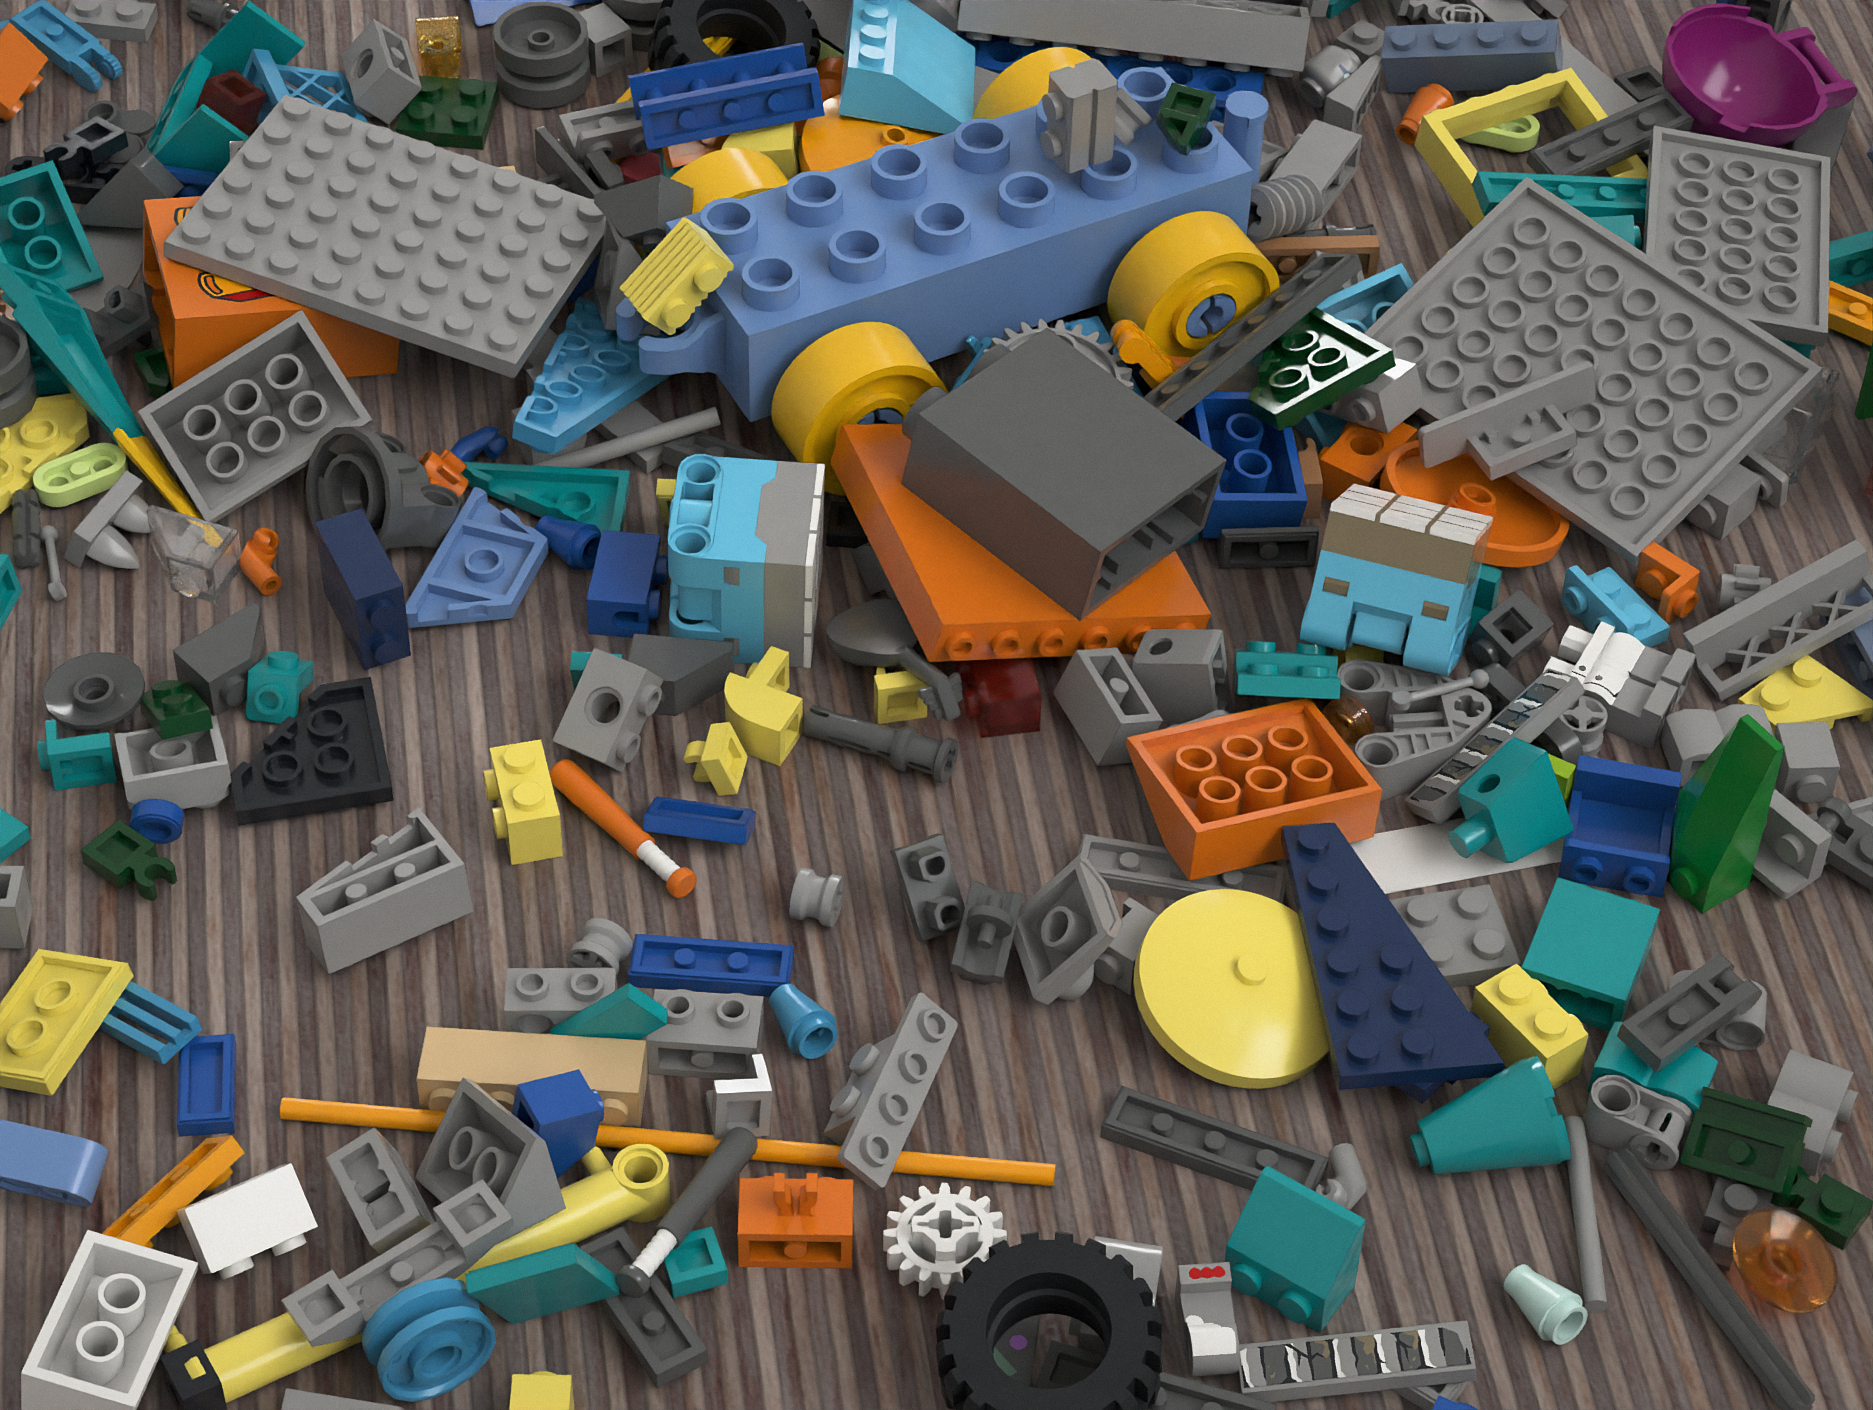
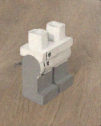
M1602 621L1594 634L1570 625L1560 643L1557 656L1574 662L1576 665L1574 666L1551 656L1543 673L1550 668L1578 678L1585 689L1583 695L1598 700L1606 708L1608 718L1605 730L1653 750L1662 733L1665 716L1674 712L1687 688L1696 654L1677 648L1673 656L1644 646L1637 638L1630 634L1614 633L1615 627Z

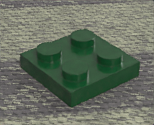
M434 75L418 76L422 89L401 111L396 126V133L419 141H427L434 146L483 150L499 98L498 82L481 81L479 79L443 78Z

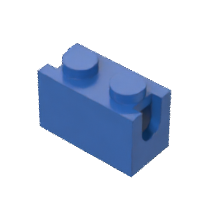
M602 530L586 599L589 634L633 638L634 634L648 635L651 620L660 619L662 590H658L659 585H667L669 578L668 556L660 555L661 535Z

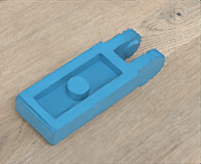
M46 0L37 1L9 19V22L49 60L68 74L72 73L77 83L86 88L87 91L95 92L102 87V79L97 70L101 74L106 75L107 78H110V80H114L123 74L120 62L114 54L112 55L110 51L101 45V41ZM90 61H93L97 70H95L94 67L90 66Z

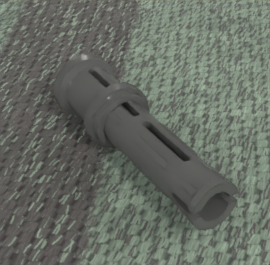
M817 705L810 707V712H807L803 725V734L806 737L824 740L852 750L882 757L883 759L890 760L891 765L896 770L904 772L910 768L934 775L935 781L943 784L951 777L957 761L959 745L956 739L948 737L942 741L919 734L918 729L912 726L902 727L897 730L846 714L836 713Z

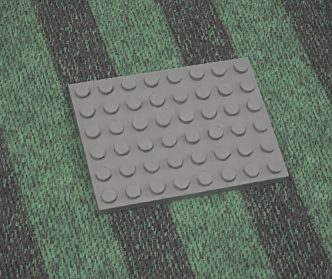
M284 95L164 241V257L515 378L600 252L606 216L594 204V199L562 190L552 184H545L524 177L511 170H504L489 165L471 156L451 152L434 146L427 141L416 140L393 132L386 127L376 126L352 118L345 113L335 112L308 103L304 99Z
M1528 177L1516 186L1363 333L1392 349L1394 358L1416 364L1425 404L1415 411L1414 414L1429 424L1564 369L1589 361L1595 368V400L1562 414L1576 431L1577 446L1504 476L1636 567L1640 561L1641 551L1653 541L1659 544L1822 379L1823 370L1816 363Z

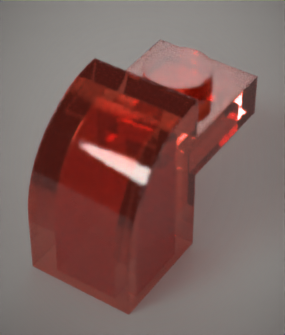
M232 69L206 80L195 111L204 104L243 133L251 136L259 127L256 119L267 94L235 69Z

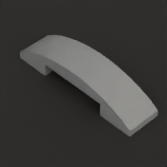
M481 1179L433 1208L436 1222L342 1279H339L335 1272L330 1270L282 1299L283 1307L312 1347L325 1345L363 1333L368 1320L380 1306L402 1290L427 1280L440 1278L456 1279L482 1258L514 1225L512 1216L485 1181Z

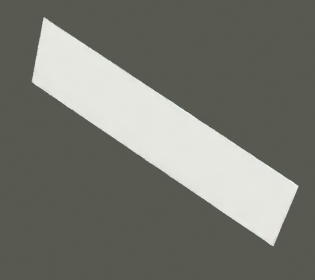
M1465 818L1445 821L1441 825L1432 823L1374 834L1373 838L1349 844L1383 892L1388 894L1561 862L1564 837L1513 863H1504L1480 850L1468 858L1460 856L1450 844L1448 833L1466 821Z

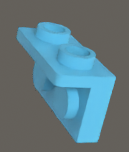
M1577 565L1566 569L1561 602L1571 615L1576 616L1593 634L1602 621L1614 626V633L1630 634L1637 638L1644 646L1650 648L1668 640L1670 626L1610 566L1589 576Z

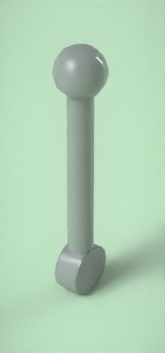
M47 525L40 529L39 538L45 543L51 579V583L48 584V590L53 599L59 601L67 597V593L61 583L55 547L58 531L55 527Z
M1476 669L1469 677L1411 693L1402 689L1396 690L1392 693L1391 706L1397 711H1406L1410 708L1411 703L1471 686L1476 689H1482L1489 683V676L1484 670Z

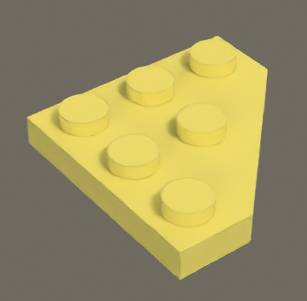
M72 393L38 397L32 410L20 421L0 429V514L12 504V495L16 490L26 491L34 485L33 475L37 468L49 461L72 453L90 438L87 410Z

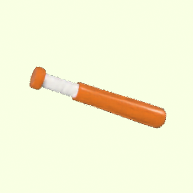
M562 759L554 764L549 773L552 785L615 839L635 859L643 860L646 865L650 866L657 875L666 881V889L670 895L675 898H683L693 890L697 882L695 873L687 867L680 868L669 856L665 855L655 845L654 838L646 831H643V828L584 770L569 759Z

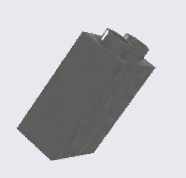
M1045 328L1012 351L1003 344L993 346L978 360L965 383L950 393H946L940 387H933L923 393L908 411L902 425L903 435L912 442L901 484L1079 621L1204 529L1226 463L1225 458L1049 328Z

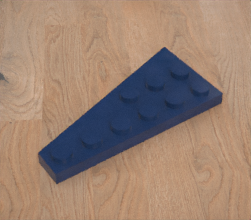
M1333 822L1282 826L1281 844L1338 1089L1346 1090L1488 1078L1503 1071L1505 1062L1337 825Z

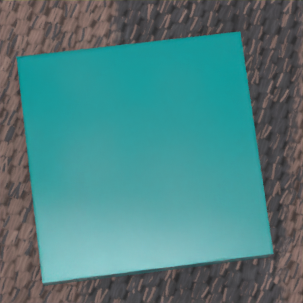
M573 1243L469 1271L468 1274H465L468 1294L512 1324L620 1295L619 1287L615 1280L616 1275Z

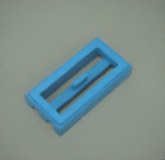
M132 981L129 982L98 1028L162 1065L169 1061L203 1030L197 1016ZM121 1014L139 1024L141 1029L150 1034H157L169 1042L165 1045L116 1017Z

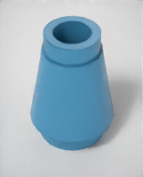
M792 984L781 985L772 992L769 998V1005L773 1010L790 1050L808 1059L821 1057L830 1051L838 1037L834 1016Z

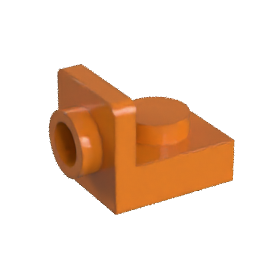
M1653 541L1641 551L1635 586L1643 590L1650 597L1660 601L1658 615L1670 625L1678 617H1687L1695 608L1699 599V594L1696 593L1700 571Z

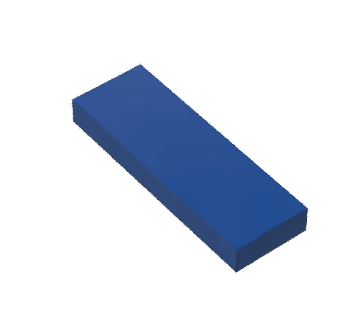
M635 934L628 972V983L639 988L686 989L693 992L741 993L750 996L770 997L772 992L779 986L791 984L794 945Z

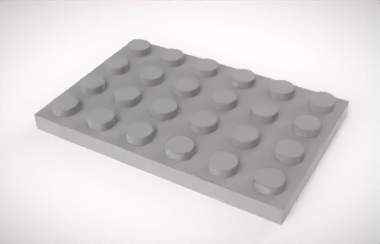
M1654 126L1649 143L1643 252L1775 338L1792 341L1797 344L1823 347L1828 335L1830 157Z

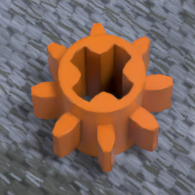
M444 449L440 455H437L434 451L428 450L418 459L425 468L431 484L444 486L455 492L459 497L463 494L469 480L461 473L467 467V464L451 451Z

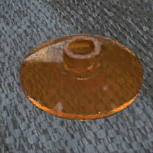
M1780 1209L1757 1210L1746 1216L1739 1223L1732 1239L1733 1259L1741 1278L1756 1296L1779 1310L1798 1314L1813 1312L1828 1302L1837 1286V1265L1828 1243L1812 1225L1799 1216Z

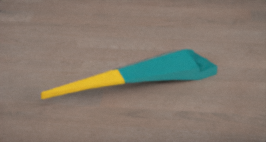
M2 262L0 264V288L4 292L1 294V297L10 307L15 309L12 312V316L26 332L30 347L209 549L218 556L225 548L224 543L182 491L146 437L110 370L86 312L60 283Z

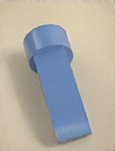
M0 1119V1189L75 1206L89 1207L92 1205L109 1154V1150L106 1147L82 1137Z

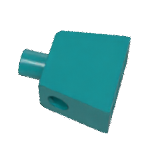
M1516 737L1510 739L1459 788L1457 797L1466 821L1450 831L1448 838L1454 850L1463 858H1468L1480 850L1504 863H1513L1574 831L1547 751Z

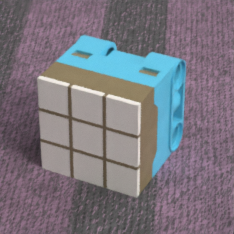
M1353 484L1331 503L1312 592L1302 620L1300 640L1342 651L1351 648L1354 644H1360L1400 655L1403 653V666L1448 677L1462 658L1471 625L1470 615L1493 517Z

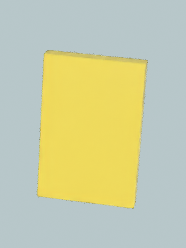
M38 949L0 1003V1087L53 1096L134 977L128 963Z

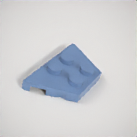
M474 487L405 605L408 628L513 618L549 553L548 538L535 528L524 525L520 521V517L508 508L502 511L498 510L488 502L487 493L484 490Z

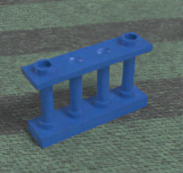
M802 42L628 76L636 120H641L647 150L825 116L818 71L815 67L807 68L804 44Z

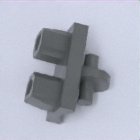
M142 282L131 290L117 285L107 292L104 298L105 307L97 312L85 307L82 308L86 312L105 359L127 345L139 351L151 345L152 334L150 330L158 326L160 322L152 305L153 287L147 283Z
M937 833L916 843L890 850L900 883L898 887L900 895L905 899L917 941L924 942L960 928L965 906L943 834Z
M971 882L949 971L959 973L958 976L963 980L987 985L990 982L1002 984L1023 898L1022 893L997 891L988 888L980 882Z

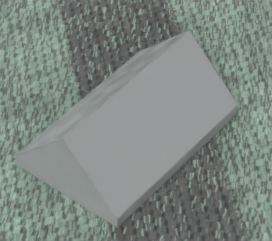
M463 1077L418 1169L415 1179L442 1203L483 1179L514 1221V1225L496 1243L498 1244L566 1209L545 1140L476 1083Z

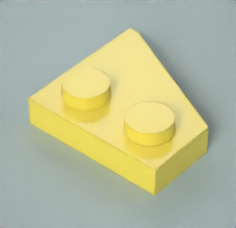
M1809 655L1774 672L1741 696L1737 703L1763 707L1774 734L1777 723L1828 722L1829 729H1831L1836 719L1856 715L1860 722L1873 719V700Z

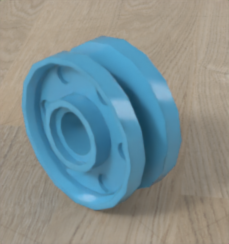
M451 1278L427 1280L402 1290L380 1306L368 1320L361 1336L363 1351L368 1361L377 1368L378 1380L384 1391L396 1400L409 1402L435 1398L457 1388L474 1376L488 1361L496 1344L495 1329L489 1318L480 1311L479 1301L468 1294L467 1285L464 1281Z

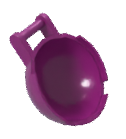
M1732 4L1702 5L1686 11L1673 23L1665 41L1662 58V81L1665 91H1668L1693 117L1694 121L1689 132L1780 148L1804 135L1815 125L1826 110L1849 103L1858 92L1853 82L1849 79L1844 80L1814 43L1816 37L1808 27L1776 34L1770 24L1747 16L1751 7Z

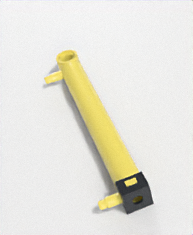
M634 1144L621 1150L613 1160V1166H611L601 1149L594 1145V1148L581 1158L582 1163L591 1176L560 1189L566 1209L494 1245L456 1280H462L466 1283L465 1274H468L469 1271L568 1243L576 1244L627 1220L633 1222L656 1220L670 1206L669 1162L666 1155L659 1148L650 1144ZM286 1313L203 1350L198 1340L188 1344L184 1336L179 1334L176 1326H173L163 1348L166 1355L161 1356L160 1361L167 1391L177 1410H227V1403L362 1342L361 1336L363 1333L333 1343L312 1347L291 1316Z

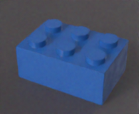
M1212 391L1184 415L1181 427L1226 459L1205 527L1201 530L1202 538H1218L1221 529L1300 527L1308 499L1292 426L1279 431L1254 416L1249 403L1251 392Z

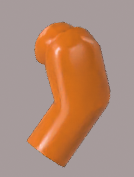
M259 528L254 532L253 538L247 541L239 559V566L242 572L263 595L270 596L276 593L282 584V579L271 568L277 555L276 547L279 545L280 540L277 533L273 530Z

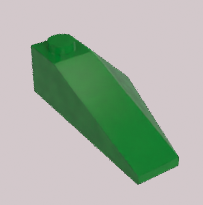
M1749 714L1737 721L1679 792L1676 803L1667 881L1680 897L1687 899L1702 914L1749 887L1785 749L1784 745Z

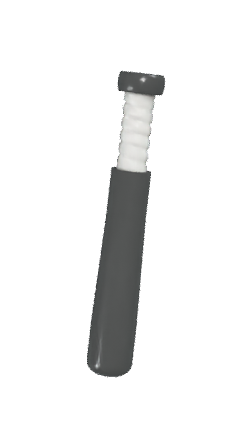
M734 1127L728 1131L672 1208L654 1230L655 1236L647 1244L646 1248L642 1250L641 1255L632 1264H627L620 1268L615 1280L618 1287L625 1294L633 1298H640L647 1293L651 1284L649 1278L653 1275L654 1271L672 1249H676L682 1244L696 1224L749 1162L758 1147L757 1139L751 1131L743 1127Z

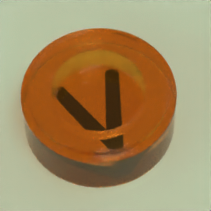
M1340 694V699H1333L1324 707L1323 715L1346 744L1356 745L1360 738L1373 732L1374 725L1370 714L1355 698L1346 694Z

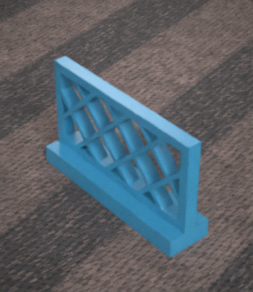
M252 49L239 85L258 126H260L284 95L301 98L308 103L345 113L352 118L367 122L363 112L359 111L353 103L352 91L344 73L275 64L269 50ZM284 81L289 82L290 84L294 85V86L297 87L298 89L295 90V89L291 88L290 86H288L287 84H285ZM322 86L334 87L337 94L331 93ZM309 94L318 101L322 102L324 105H319L318 103L306 97L305 95Z

